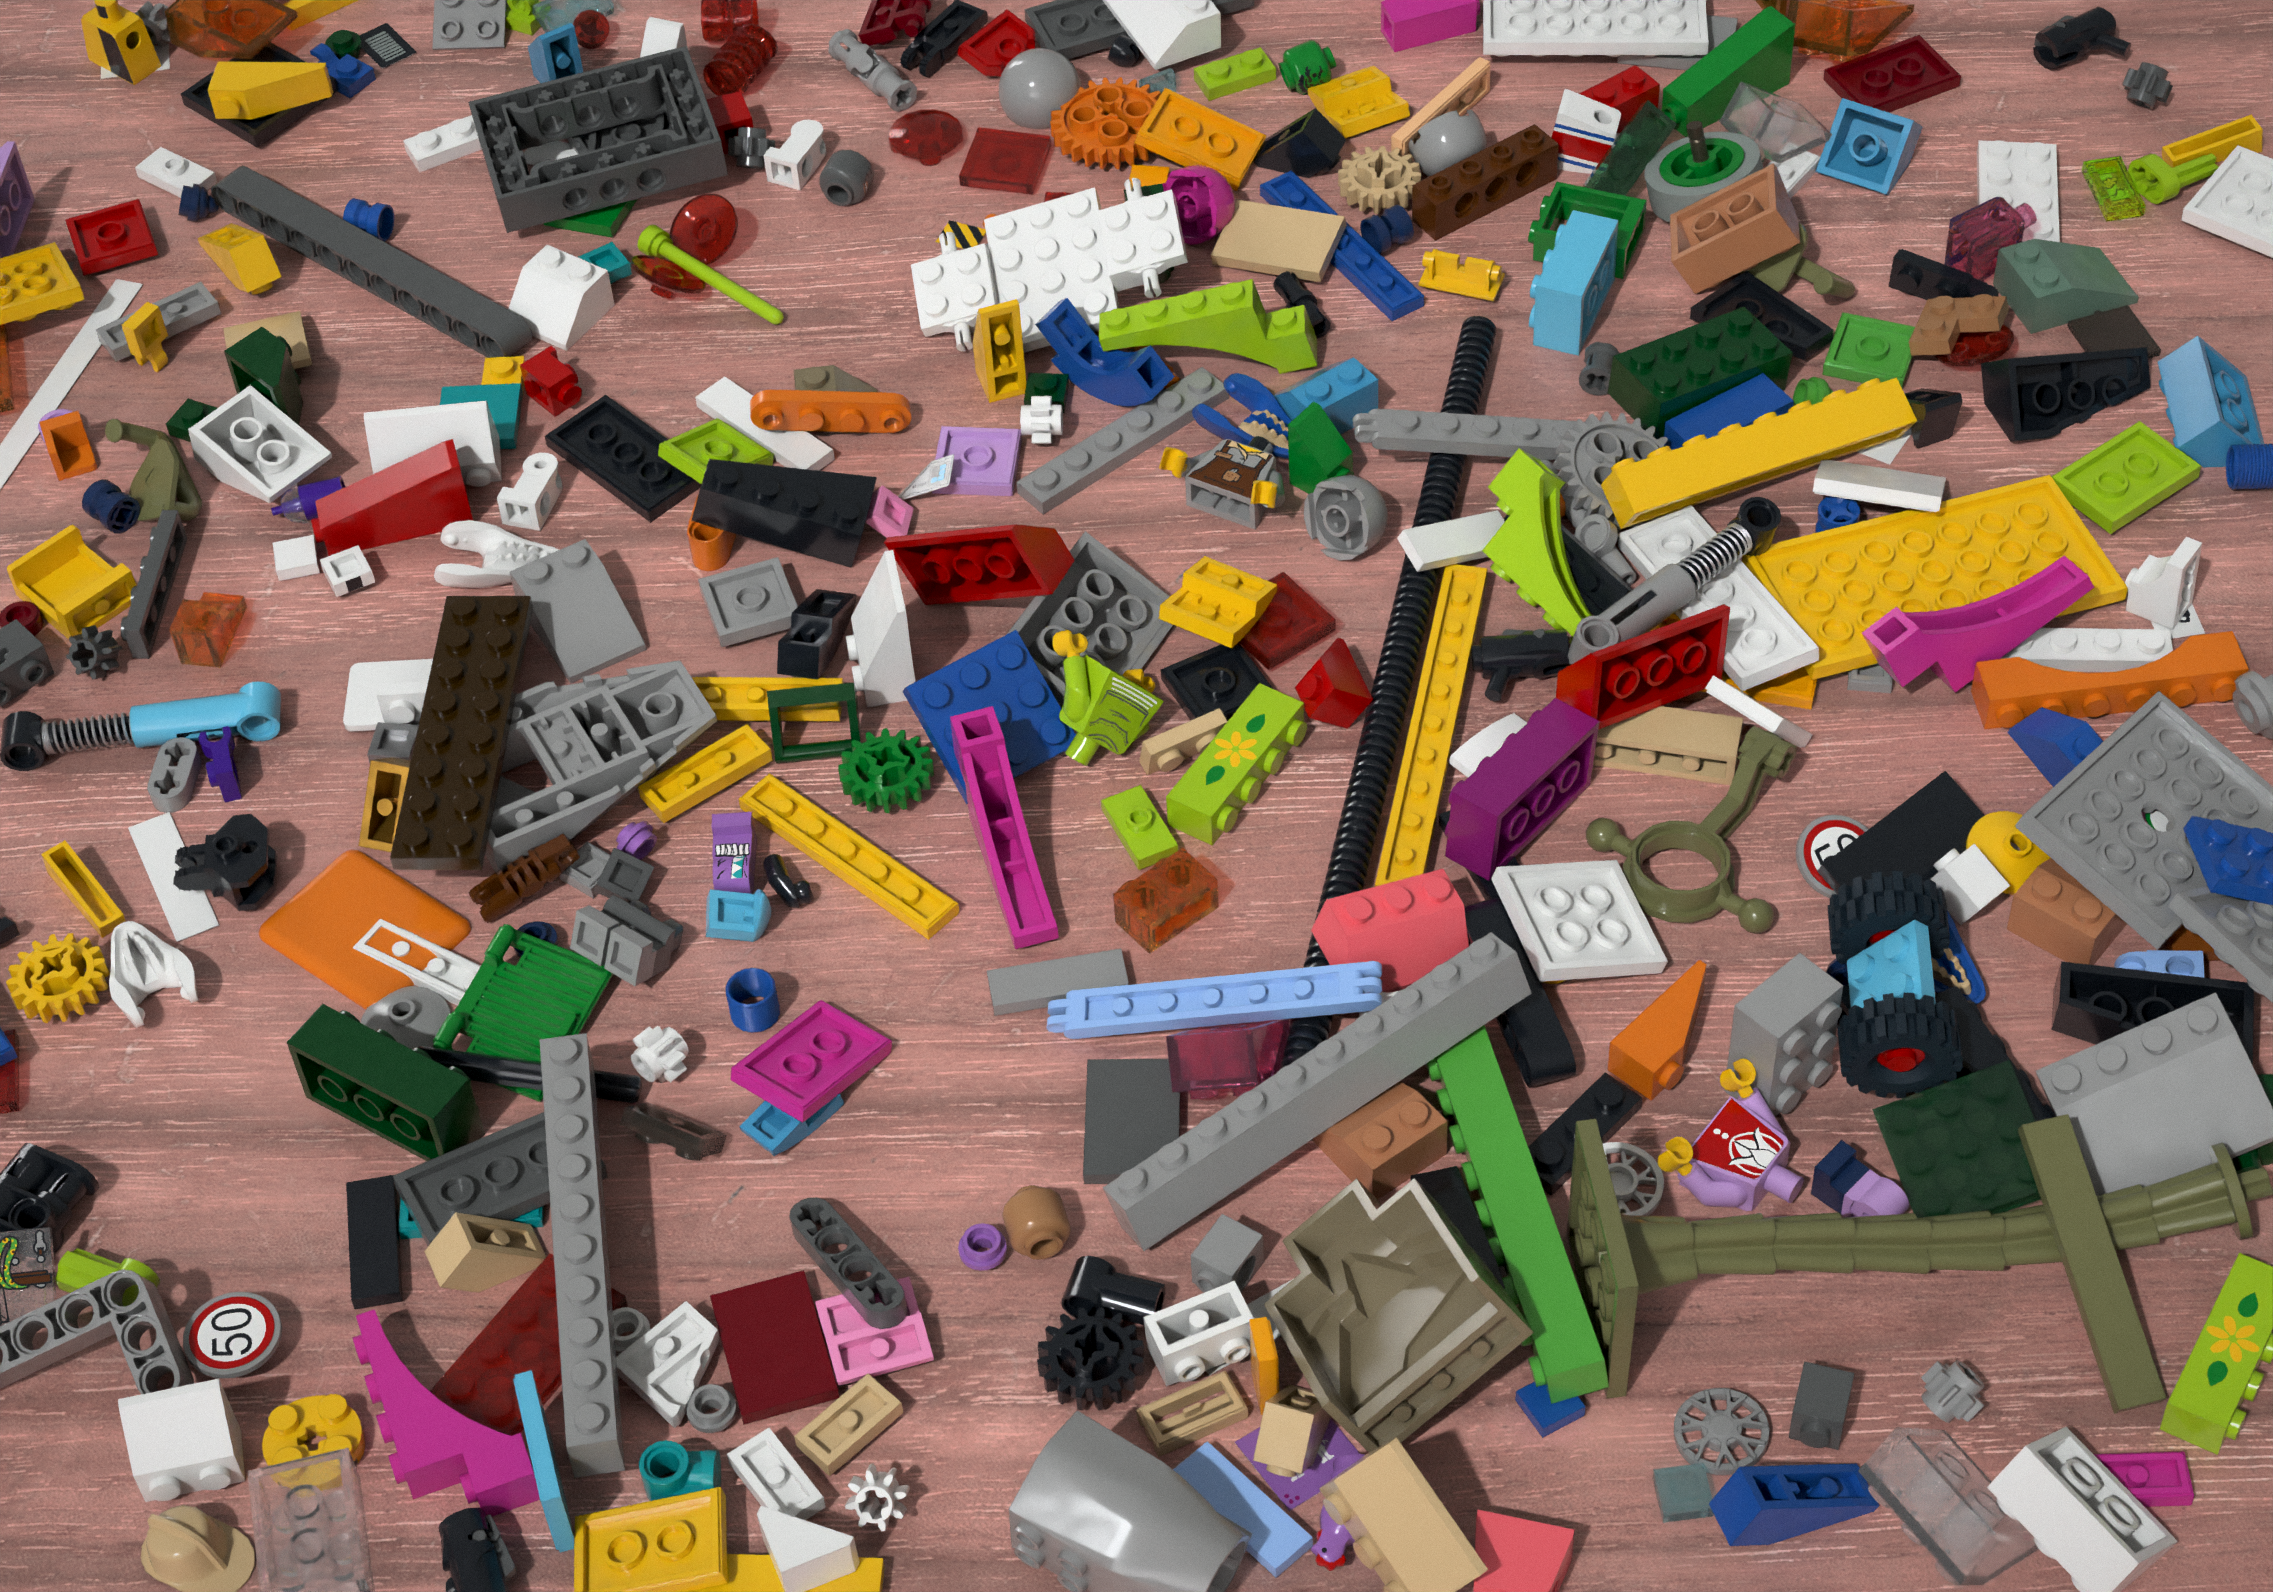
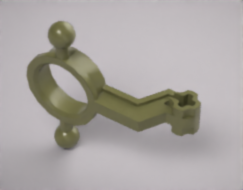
M1753 726L1747 732L1738 750L1741 752L1737 757L1740 763L1727 795L1700 824L1690 821H1667L1652 825L1631 840L1621 835L1618 824L1612 819L1601 817L1589 824L1586 830L1587 843L1595 851L1608 852L1614 850L1627 857L1622 871L1642 911L1647 915L1667 922L1692 923L1711 918L1720 910L1725 909L1738 916L1741 927L1747 932L1763 933L1771 927L1774 921L1772 906L1763 899L1753 898L1746 901L1733 894L1735 888L1734 868L1730 863V851L1725 841L1751 814L1764 779L1768 775L1778 779H1782L1786 775L1796 756L1797 746L1770 731ZM1669 848L1687 849L1701 854L1712 862L1718 872V877L1714 882L1702 888L1673 890L1653 882L1644 875L1640 867L1643 861L1655 852Z

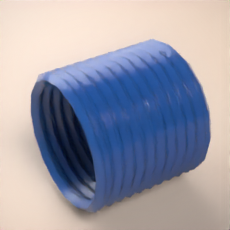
M2233 444L2229 447L2226 456V478L2232 490L2273 488V444Z
M746 968L736 972L729 978L725 986L731 1020L737 1028L751 1033L762 1032L777 1022L780 1015V1005L775 980L770 973L759 968ZM750 997H764L763 1000L757 1003H741Z

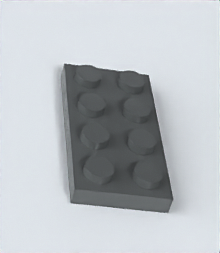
M544 1112L393 1176L395 1188L427 1246L431 1244L455 1212L509 1221L550 1203ZM601 1159L602 1177L604 1180L608 1178L606 1165Z

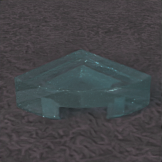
M1172 68L1139 80V88L1149 84L1151 93L1155 91L1162 93L1164 88L1176 92V76Z

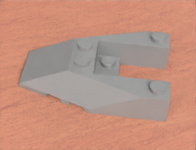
M680 660L626 669L627 675L602 679L599 674L582 676L583 682L563 686H556L554 681L545 682L516 694L501 774L538 759L553 785L494 810L485 855L495 872L500 869L505 871L507 864L515 861L521 855H529L528 850L546 843L561 834H565L572 841L637 790L639 785L648 781L717 722L716 714Z

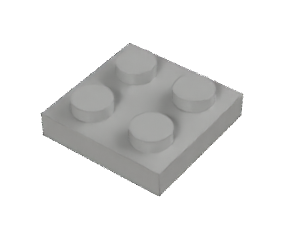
M778 557L698 579L700 592L721 647L791 628L792 612L798 606Z

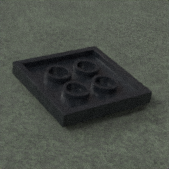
M261 38L228 62L305 61L270 41ZM214 71L181 93L186 107L257 148L327 99L255 119H216L208 94V87ZM329 75L334 94L339 91L337 81Z

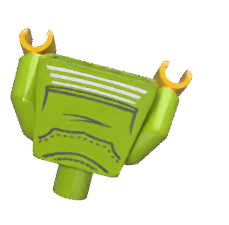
M1070 630L1057 632L1053 636L1055 652L1060 656H1067L1063 660L1065 694L1059 718L1060 721L1077 731L1065 754L1082 765L1088 766L1100 745L1117 755L1123 754L1132 742L1147 733L1150 719L1164 701L1151 693L1154 691L1155 682L1149 676L1144 677L1142 669L1126 670L1121 675L1088 655L1085 658L1081 657L1080 653L1084 652L1088 645L1087 638L1081 633L1072 634Z

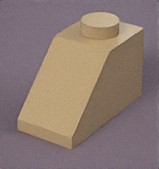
M455 1212L424 1251L440 1287L477 1293L539 1268L547 1261V1257L531 1224Z
M1289 1384L1265 1402L1253 1461L1267 1464V1471L1279 1476L1295 1477L1296 1473L1302 1474L1313 1465L1331 1416L1321 1407L1312 1390Z

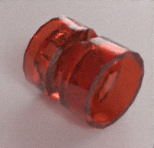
M702 0L701 26L704 41L722 42L727 40L729 35H732L736 42L757 41L759 30L757 0Z

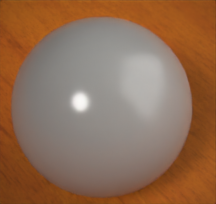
M1034 48L1021 52L1009 61L1001 74L998 92L1001 106L1012 122L1025 128L1047 129L1051 128V111L1061 110V105L1070 101L1082 86L1076 68L1064 55L1047 48Z

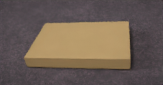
M1237 199L1234 214L1223 228L1210 255L1212 264L1273 275H1280L1283 272L1289 271L1290 273L1293 272L1297 279L1321 282L1347 226L1345 216Z

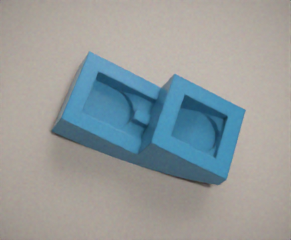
M838 1094L802 1123L767 1101H764L739 1127L743 1133L775 1156L809 1136L844 1105L841 1095Z

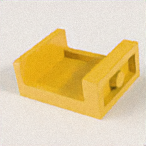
M73 524L7 566V572L16 595L23 601L34 603L39 608L42 617L67 639L71 636L82 634V628L93 625L99 628L131 606V590L134 586H137L132 571L123 563L114 568L85 545L80 530Z

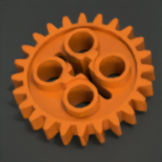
M1105 77L1101 85H1096L1092 80H1089L1088 88L1080 87L1078 93L1070 101L1061 105V110L1051 111V136L1054 137L1055 147H1061V154L1063 156L1071 154L1072 162H1077L1084 158L1085 167L1091 166L1094 162H1099L1100 169H1104L1107 163H1113L1114 167L1119 169L1121 162L1124 161L1130 166L1135 165V158L1137 157L1148 161V152H1155L1134 142L1161 92L1155 91L1151 93L1149 84L1138 88L1137 80L1135 79L1128 85L1123 84L1122 77H1119L1115 83L1111 84Z

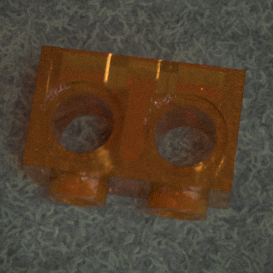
M1182 848L1171 856L1160 859L1153 868L1136 879L1125 882L1118 891L1113 893L1115 922L1150 954L1219 908L1218 880Z

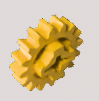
M68 933L63 941H58L55 934L49 936L48 944L43 946L38 941H33L32 947L34 951L30 954L20 951L17 956L21 965H10L8 968L12 978L6 980V984L18 1010L23 1009L29 1019L40 1014L43 1023H48L53 1015H59L61 1021L65 1022L68 1019V1012L73 1010L79 1015L85 1014L83 1005L86 1002L91 1004L99 1003L96 991L108 989L105 977L110 975L100 947H93L88 937H84L77 943L73 933Z

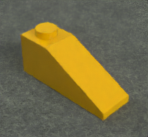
M218 61L208 87V94L216 119H255L332 97L333 88L326 63Z
M230 223L197 238L200 246L239 290L247 293L251 292L252 295L259 294L272 288V281L282 277L265 237L261 233Z
M1017 299L980 308L977 312L973 337L975 370L989 403L1025 394L1027 383L1020 307Z

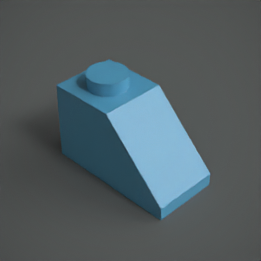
M572 23L538 36L528 46L533 75L540 83L583 72L575 27Z

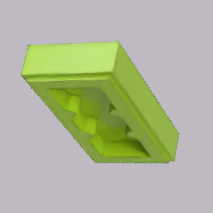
M1141 785L1101 800V808L1138 870L1179 855L1177 842Z

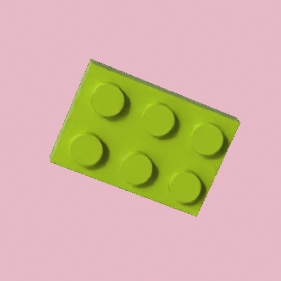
M2138 421L2059 471L2052 478L2072 506L2112 534L2199 478L2201 465L2141 421Z

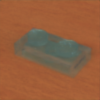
M544 0L533 5V15L545 33L572 23L576 30L580 28L579 23L588 25L614 13V4L611 0Z

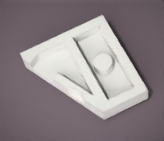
M685 1301L616 1357L618 1376L669 1424L676 1428L681 1423L686 1413L687 1403L693 1392L698 1388L720 1342L718 1329Z

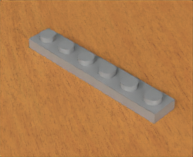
M1201 367L1157 394L1151 401L1139 405L1017 481V492L1044 515L1194 421L1192 410L1197 404H1205L1213 409L1229 399V394L1224 388L1223 382Z

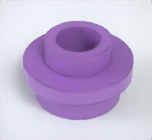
M642 821L638 824L635 822L628 824L617 836V849L642 860L649 854L657 842V836L652 833L653 827L647 821Z
M984 1223L973 1225L965 1231L959 1241V1256L962 1262L971 1269L984 1271L995 1268L1004 1260L1007 1253L1005 1237L992 1225ZM980 1248H988V1249H989V1250L983 1251V1252H978V1251H977V1250L980 1249Z

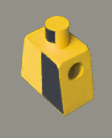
M95 0L96 7L84 14L81 19L88 58L100 67L102 66L125 81L136 85L161 67L144 22L140 16L120 6L117 0Z

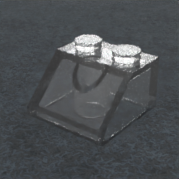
M1742 81L1719 121L1729 132L1751 138L1759 147L1762 163L1765 158L1782 163L1828 142L1832 136V133L1802 104Z

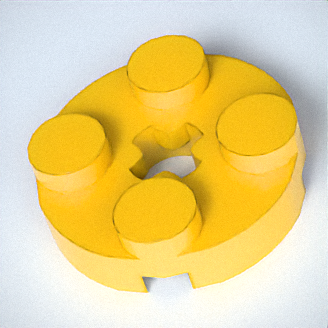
M330 1394L327 1396L315 1395L304 1397L288 1405L276 1407L268 1417L269 1426L264 1432L262 1441L263 1455L271 1474L278 1481L280 1478L282 1481L290 1483L292 1489L301 1492H314L335 1486L348 1476L346 1470L353 1465L356 1458L359 1463L364 1454L366 1441L360 1419L341 1395ZM318 1435L326 1437L325 1440H321L318 1443V1449L314 1451H309L307 1445H303L310 1437Z

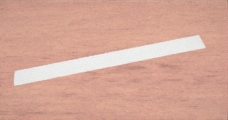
M120 279L115 280L0 444V490L40 434L38 429L40 419L45 414L58 408L102 343L99 341L96 329L119 319L143 284Z

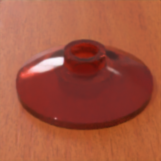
M718 194L699 195L688 201L675 216L670 229V239H672L674 246L705 265H709L720 259L729 250L736 237L738 229L736 210L726 198Z
M637 255L632 258L630 263L631 267L643 279L652 284L650 290L664 298H672L674 293H701L706 286L704 281L673 262L662 258Z

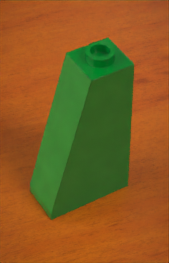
M1772 6L1762 10L1663 89L1661 118L1667 125L1673 127L1684 137H1687L1686 126L1688 123L1700 121L1703 128L1788 85L1790 82L1796 24Z

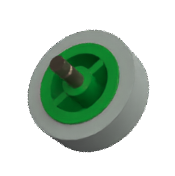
M1692 121L1686 126L1688 137L1677 140L1659 150L1645 167L1644 176L1653 212L1659 218L1670 222L1671 214L1763 169L1758 145L1751 138L1733 132L1704 133L1702 122Z

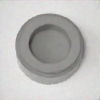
M1592 514L1585 517L1578 524L1574 536L1598 558H1601L1610 553L1614 548L1618 538V531L1615 524L1603 515Z

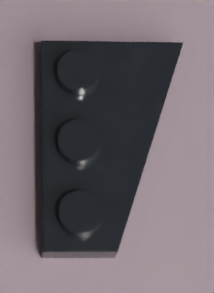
M1745 271L1692 306L1690 311V319L1702 323L1745 307L1793 352L1792 356L1803 360L1831 343L1833 339L1834 329L1748 271Z

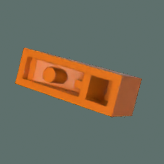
M1698 960L1610 1042L1608 1071L1651 1101L1664 1088L1667 1090L1672 1089L1683 1075V1064L1704 993L1707 964L1701 960Z

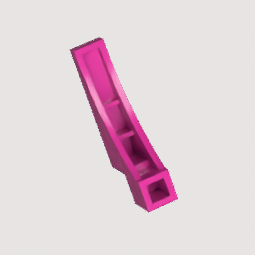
M2064 555L2041 572L2020 584L1989 598L1964 606L1927 612H1902L1898 607H1895L1863 631L1862 635L1878 664L1900 686L1904 687L1930 667L1932 672L1956 693L1973 680L1976 662L2002 658L2092 590L2094 586L2089 576Z
M991 706L951 716L954 753L966 785L969 818L1014 948L1019 949L1058 939V927L1031 846L1007 755L1004 736L994 708Z
M375 1309L356 1315L361 1335L352 1337L361 1365L371 1364L373 1373L364 1376L372 1403L376 1404L382 1401L385 1410L384 1413L376 1415L385 1444L394 1441L397 1452L388 1455L397 1484L407 1481L412 1497L416 1499L461 1483L468 1504L478 1501L480 1508L485 1511V1514L492 1517L540 1500L534 1471L521 1433L510 1436L495 1431L465 1417L443 1403L425 1388L399 1359L384 1334Z

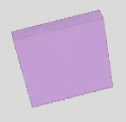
M941 426L935 460L954 454V462L949 486L934 490L932 493L1013 496L1022 443L1021 429Z

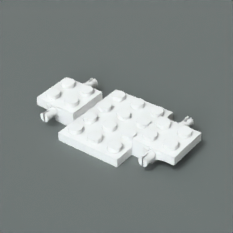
M1132 178L1133 186L1129 179L1124 182L1128 200L1109 208L1101 209L1100 198L1094 187L984 219L989 250L985 243L957 250L955 234L953 232H946V238L944 233H941L939 241L942 254L932 259L911 264L920 327L925 337L942 332H955L957 350L966 351L965 345L970 350L973 348L971 333L975 331L978 309L1017 299L1020 307L1023 350L1025 353L1050 346V343L1035 324L1054 305L1065 298L1070 300L1094 333L1099 332V314L1120 308L1117 292L1144 285L1146 297L1154 298L1153 291L1156 297H1158L1162 293L1158 274H1161L1170 267L1188 263L1176 197L1172 189L1150 196H1143L1141 181L1138 178Z

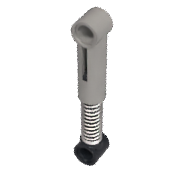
M1751 497L1741 504L1737 516L1727 524V527L1691 552L1690 555L1686 556L1679 563L1667 564L1599 615L1588 616L1582 619L1577 625L1569 648V663L1573 664L1590 653L1649 632L1695 597V592L1700 586H1704L1706 582L1720 574L1726 567H1730L1737 559H1740L1745 554L1757 556L1765 553L1770 548L1780 524V509L1775 503L1766 498Z

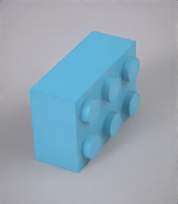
M1573 210L1566 225L1560 224L1556 233L1555 247L1553 250L1548 249L1545 254L1542 267L1543 272L1541 275L1536 274L1531 284L1530 298L1535 299V304L1529 317V327L1534 328L1533 345L1579 356L1615 280L1618 220Z

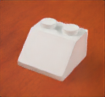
M546 245L523 266L508 310L520 316L527 323L532 336L567 351L615 305L608 270Z
M219 1378L118 1399V1407L133 1477L145 1502L153 1500L168 1501L182 1494L201 1490H220L229 1484L245 1481L242 1432Z

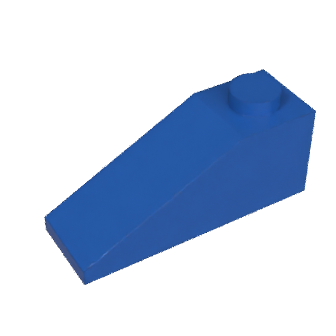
M1857 1463L1739 1467L1709 1502V1506L1730 1546L1771 1545L1874 1512L1880 1506Z

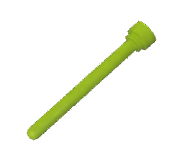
M649 225L640 234L637 244L638 249L648 257L670 260L774 325L780 324L783 321L784 316L779 309L674 246L669 233L657 225Z

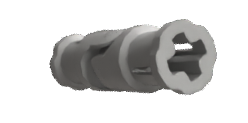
M852 30L838 31L832 36L829 41L828 50L831 57L838 61L842 60L846 64V69L852 75L859 77L860 81L875 95L884 96L888 100L887 102L891 109L900 112L908 109L914 103L917 97V87L915 84L900 78L898 70L886 59L877 55L872 47L867 44H861ZM840 43H844L848 48L845 50Z

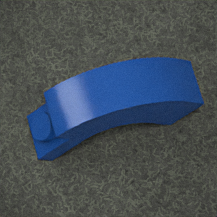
M1068 298L1059 301L1035 324L1057 352L1051 359L1054 365L1063 374H1068V379L1080 389L1107 403L1118 406H1137L1151 401L1175 377L1151 345L1135 352L1120 350L1104 352L1100 345L1099 337L1092 331Z

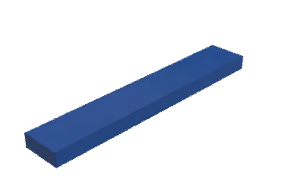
M1289 171L1260 185V196L1270 205L1338 215L1293 171ZM1346 222L1347 226L1330 263L1391 321L1423 307L1424 295Z

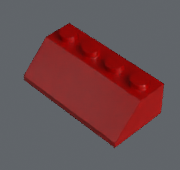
M1017 524L887 537L884 542L889 551L893 550L896 562L924 605L1052 595L1075 561L1055 528Z
M1723 604L1590 653L1558 672L1556 698L1600 721L1599 729L1704 690L1712 676L1722 680L1730 607Z

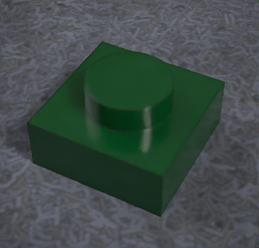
M1028 373L1024 405H1031V396H1052V405H1062L1063 413H1065L1069 388L1068 374Z
M188 398L166 423L169 435L191 442L188 429L216 410L217 407Z

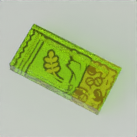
M2121 156L2083 161L2081 172L2106 222L2144 216L2146 205Z

